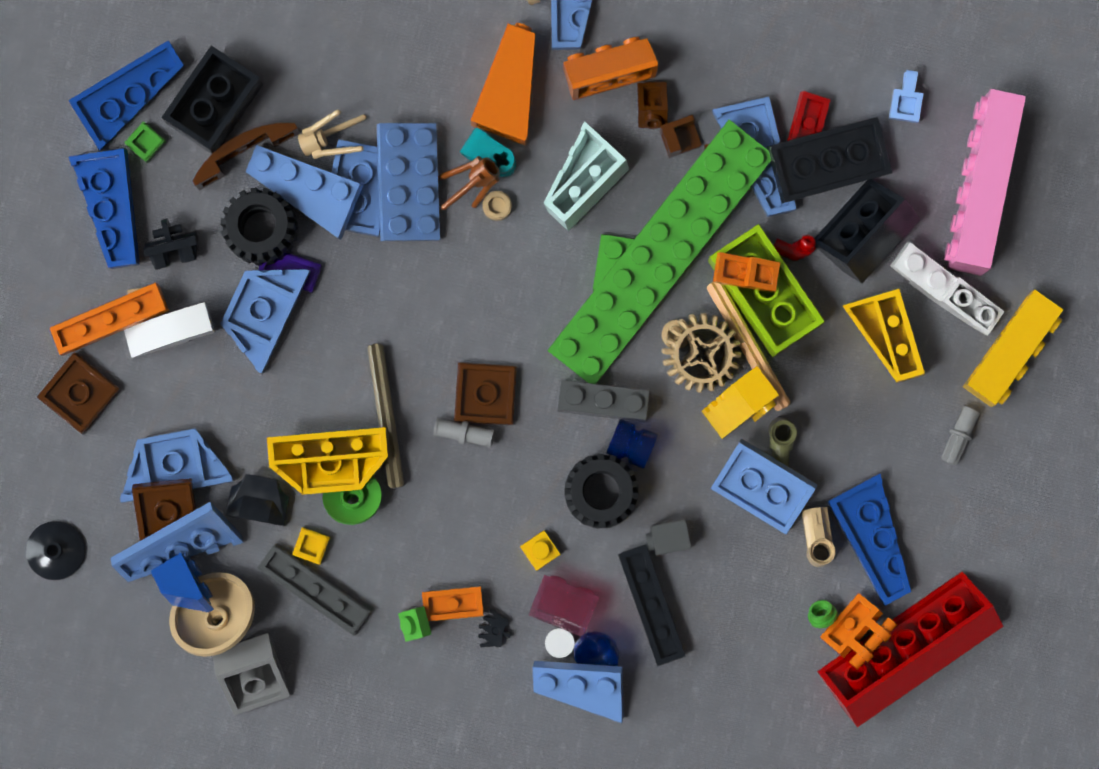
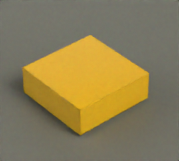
M302 527L292 555L321 565L331 537Z

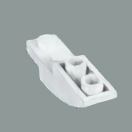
M911 242L905 244L890 265V267L909 280V284L984 335H989L1004 313L1002 309L960 277L952 275Z

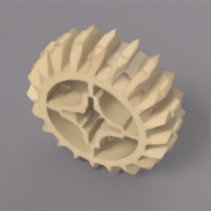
M706 313L700 314L699 322H697L694 314H690L688 318L689 325L683 319L678 320V324L682 328L680 331L673 326L670 327V332L675 335L674 339L664 337V341L671 344V348H662L661 352L667 355L670 354L671 358H667L662 362L665 366L673 364V367L667 371V374L669 376L679 374L675 379L677 385L682 384L686 379V390L690 391L695 383L696 392L702 393L704 384H706L708 391L711 392L714 391L713 381H716L720 387H723L725 385L721 378L723 375L729 379L733 378V374L728 371L729 367L739 368V364L732 362V358L741 357V352L733 351L732 348L738 347L740 341H730V338L736 332L733 329L724 332L728 326L726 321H722L717 326L718 316L712 315L707 323ZM710 329L718 337L702 342L693 331ZM686 337L689 351L683 357V360L680 361L679 348ZM723 344V359L719 367L716 368L714 354ZM697 345L704 349L706 346L708 347L704 352L706 361L699 357L695 359L699 353ZM701 364L707 369L709 375L701 377L691 376L684 369Z

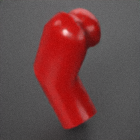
M804 235L802 239L792 244L777 238L773 246L779 255L792 261H798L814 252L816 241L810 235Z

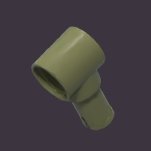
M778 417L769 424L770 449H772L773 458L789 467L790 451L793 450L797 430L788 418ZM781 424H786L790 427V434L784 439H779L775 436V429Z

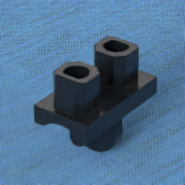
M166 218L161 220L162 228L152 230L154 239L165 238L147 242L143 248L145 257L149 256L155 270L171 265L168 255L169 251L178 249L182 263L197 260L196 245L198 235L196 231L173 236V234L183 232L181 224L170 226L169 220Z

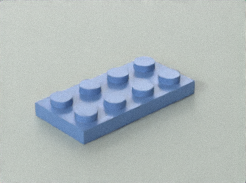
M436 123L377 124L380 241L440 240Z

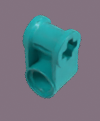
M476 127L460 150V153L470 161H473L478 156L482 159L487 157L497 167L499 165L496 160L498 158L503 160L507 156L506 159L509 164L508 166L501 165L498 168L500 172L499 177H508L516 169V160L512 151Z

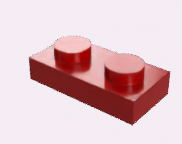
M806 91L800 92L787 141L822 132L831 99Z

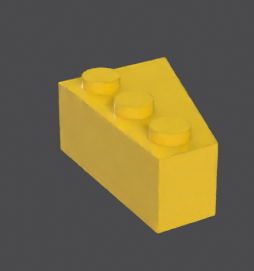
M900 289L843 305V308L896 383L925 375Z

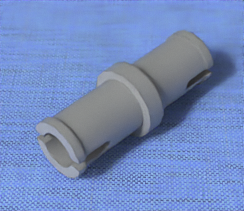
M440 418L436 419L433 436L458 440L459 444L465 445L468 442L487 446L488 448L492 447L495 435L494 429L490 430L472 426L467 421L458 423Z

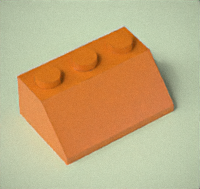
M632 37L623 41L624 45L612 48V45H604L595 49L596 53L585 56L584 53H576L567 57L568 61L563 62V70L572 100H578L655 78L658 62L648 38L640 40V37Z

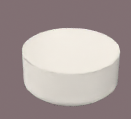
M563 628L553 629L546 636V650L556 658L568 656L574 649L572 634Z

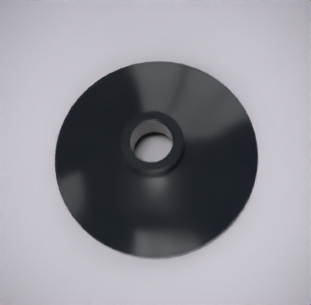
M52 521L40 525L32 532L26 544V558L29 566L37 575L48 580H62L70 577L80 568L85 556V545L82 536L73 526L64 522ZM51 545L58 547V553L55 556H51L48 552Z

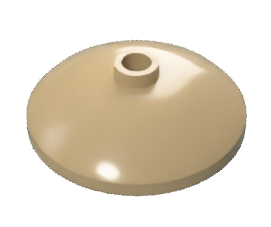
M223 572L209 573L198 577L201 583L203 581L206 583L213 595L209 600L214 610L208 613L172 606L169 617L171 634L176 643L190 654L207 657L226 652L242 640L252 624L255 604L250 589L238 577Z

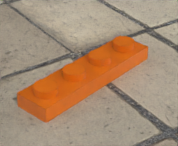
M155 282L52 326L50 331L59 355L64 356L169 311L160 285Z

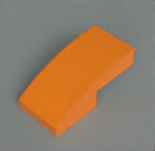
M720 252L717 253L713 282L776 292L780 262Z

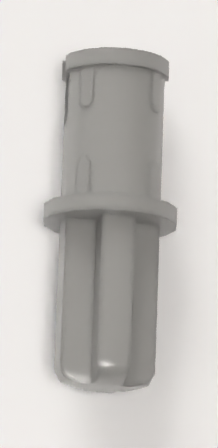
M966 406L962 407L954 429L949 431L951 436L941 456L942 460L951 465L958 464L967 441L970 442L972 440L970 434L978 416H980L978 411Z

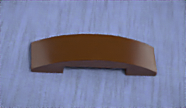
M274 123L263 125L232 138L218 148L203 163L193 179L194 185L200 191L224 177V174L219 167L220 165L270 138L274 147H277L300 134L296 124Z

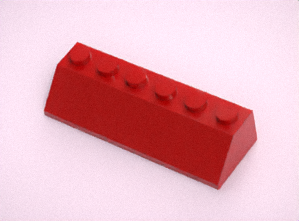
M963 571L892 619L897 626L891 631V637L886 643L883 641L872 653L874 657L868 663L865 661L858 670L849 663L856 654V652L851 650L845 658L840 655L817 671L857 728L1004 627L994 606ZM874 633L870 634L868 637H866L859 643L863 646Z

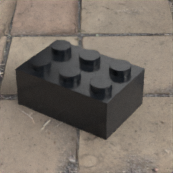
M211 45L161 118L167 125L213 154L222 146L263 86L260 77Z

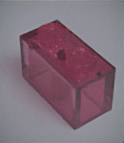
M544 575L528 615L583 637L599 597L594 595L588 588H576L566 584V581L558 576L549 577Z

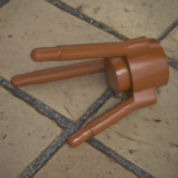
M478 156L469 163L438 175L439 182L471 169L469 173L470 182L449 198L441 206V209L446 210L474 186L478 188L483 186V189L471 205L472 208H476L492 186L499 182L500 172L497 165L487 157L482 159Z

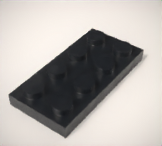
M878 117L767 146L781 203L893 173Z

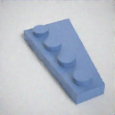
M769 97L712 109V113L720 128L728 120H731L766 149L767 146L780 143ZM770 162L751 186L767 217L796 211L795 200L781 203Z
M256 145L246 169V173L274 193L280 194L292 206L342 240L363 185Z

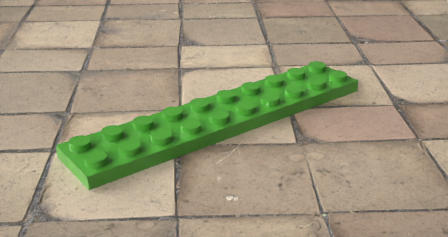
M728 120L547 351L586 382L596 384L771 162L769 150L731 120Z

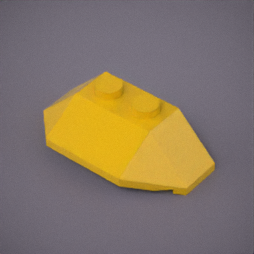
M386 427L267 437L269 467L302 495L362 490L388 458Z

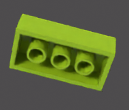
M759 224L709 256L708 263L713 270H715L717 253L720 252L780 262L776 292L724 285L772 358L825 322Z

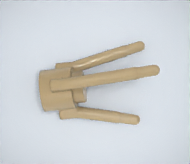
M337 109L314 125L303 129L302 134L298 135V141L305 156L312 155L315 160L323 156L362 152L364 150L363 146L324 149V147L328 145L326 137L366 120V115L353 118L325 131L320 129L341 114V111Z

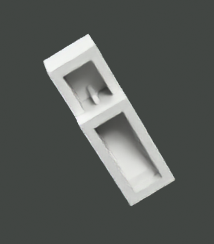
M203 302L125 329L124 332L131 357L135 358L188 343L189 340L213 334L215 330L208 305Z

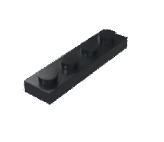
M646 544L618 554L657 666L686 657Z

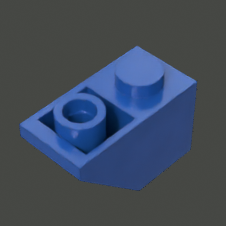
M179 553L151 570V574L161 594L172 606L208 613L214 610L209 600L213 595L204 581L200 582L198 576L202 575L193 559L188 561L182 553Z

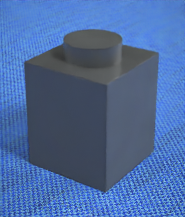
M686 519L650 526L651 533L645 534L648 550H654L655 556L691 549Z

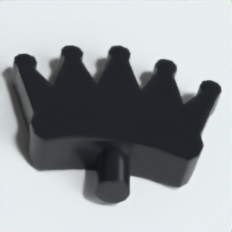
M490 609V613H493L495 618L484 616L483 620H486L490 625H479V628L485 630L488 634L478 635L479 638L489 642L481 643L480 647H501L502 636L510 638L512 633L504 630L509 620L499 615L493 609Z

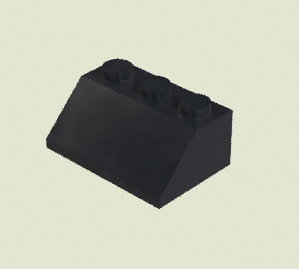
M870 179L859 188L814 238L816 241L815 247L844 273L863 284L921 219L905 198Z

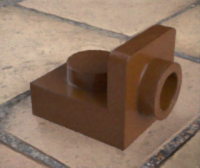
M667 82L637 83L638 127L657 129L661 125L667 124Z

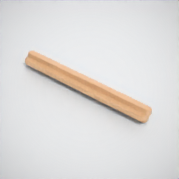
M710 283L707 286V290L723 319L728 322L729 329L735 330L734 338L740 341L739 347L751 368L753 369L758 366L779 394L774 400L776 403L775 410L780 411L790 405L788 396L724 284Z

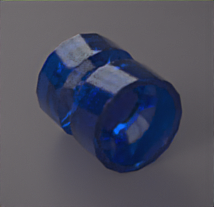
M620 419L606 454L616 456L620 460L628 457L630 464L644 469L658 434L645 428L637 431L635 424Z

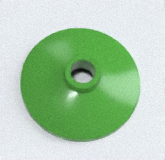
M372 477L362 490L323 493V504L326 512L335 521L346 525L361 524L372 518L378 511L382 500L381 488L375 477ZM351 497L359 499L356 504H349L348 500Z

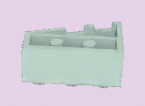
M585 121L574 146L571 147L568 153L569 156L562 170L559 171L544 201L548 213L568 231L629 170L627 160Z

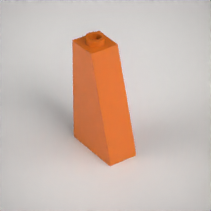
M508 23L470 121L473 127L526 146L528 141L535 33L531 32L532 28L527 25L516 23L514 26Z

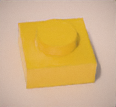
M545 530L520 546L536 571L561 555Z

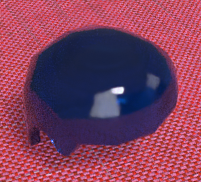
M589 631L581 635L574 644L573 655L577 664L618 666L619 649L616 641L608 634Z

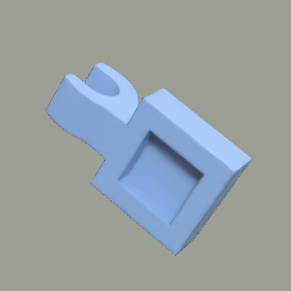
M906 70L903 76L902 90H893L889 119L912 123L919 122L923 93L915 92L918 77L917 71Z

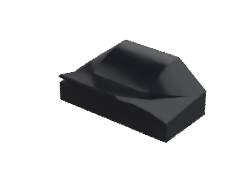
M246 474L237 485L231 487L226 516L285 526L290 497L282 492L278 480Z

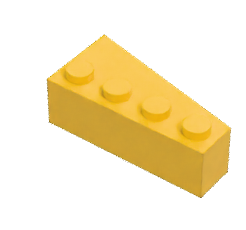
M756 366L728 387L716 400L707 405L702 410V413L723 439L750 418L756 422L776 406L774 400L779 394L759 367Z

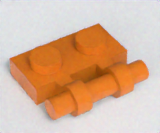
M858 593L820 638L843 658L851 650L856 652L849 663L858 670L865 661L868 663L874 657L872 653L883 641L885 643L891 637V631L897 624L888 617L880 626L876 621L883 613ZM870 629L874 634L862 646L859 641Z

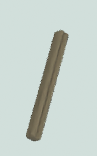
M372 344L367 349L379 428L386 427L388 458L385 460L387 481L389 488H399L404 486L384 347L382 344Z

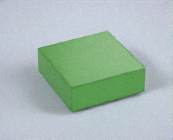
M144 121L124 142L126 146L146 163L166 143Z

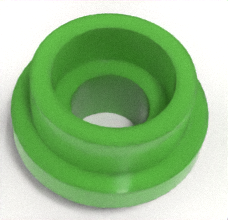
M820 600L810 606L808 620L815 628H826L836 621L838 613L835 606L830 602Z

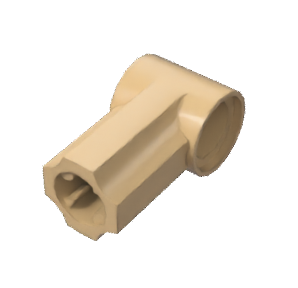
M818 507L802 510L807 559L815 567L827 566L834 559L836 551L832 542L827 507ZM822 545L826 547L829 553L827 560L821 561L815 558L813 554L815 546Z

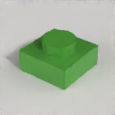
M424 606L398 613L400 628L406 642L432 635Z

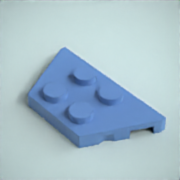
M300 269L253 270L244 272L220 324L228 335L234 339L239 349L252 362L257 372L264 373L311 271Z
M197 429L137 439L133 460L129 465L128 477L123 493L120 496V502L134 501L132 493L133 484L192 478L193 489L234 482V479Z

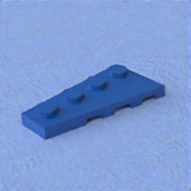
M168 40L68 101L95 145L101 151L184 65Z
M123 148L68 157L71 166L75 169L78 178L77 183L80 191L84 194L87 203L86 208L90 218L93 219L97 231L96 235L108 268L115 269L140 265L128 150Z

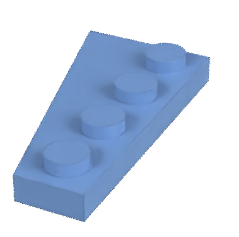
M551 0L552 50H581L593 0Z
M209 502L111 557V565L127 582L151 575V570L179 553H182L190 561L191 556L205 551L209 555L218 552L220 546L232 543L233 546L241 544L243 539L241 533L212 502Z

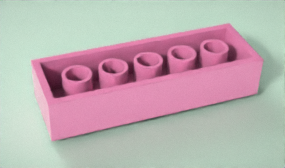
M990 89L985 96H981L980 102H976L973 119L977 120V124L974 130L970 131L967 147L971 148V153L968 158H965L961 175L966 176L965 182L962 187L959 186L956 196V204H960L957 215H953L950 225V232H953L954 236L951 243H947L944 260L948 261L947 269L982 276L991 269L1026 96Z

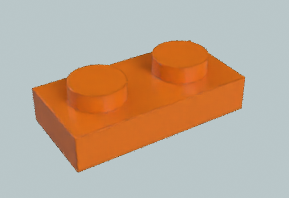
M481 586L422 592L423 606L425 607L428 621L484 616Z

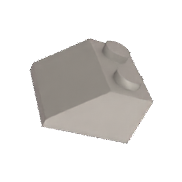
M268 633L237 643L228 651L212 656L217 680L234 715L291 697L277 652Z

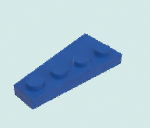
M878 474L827 502L880 600L886 606L910 593L911 588L899 550L889 504L882 485L881 474Z

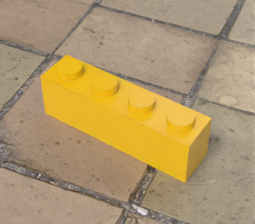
M1034 289L1029 292L965 382L963 388L990 407L995 406L997 403L1002 405L1012 392L1009 386L1013 380L1019 381L1029 367L1025 364L1030 356L1036 357L1046 343L1042 341L1048 331L1054 333L1062 322L1059 316L1063 309Z

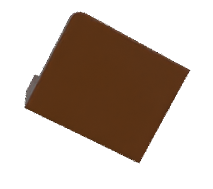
M694 115L660 126L659 132L669 158L701 147V141L694 125Z

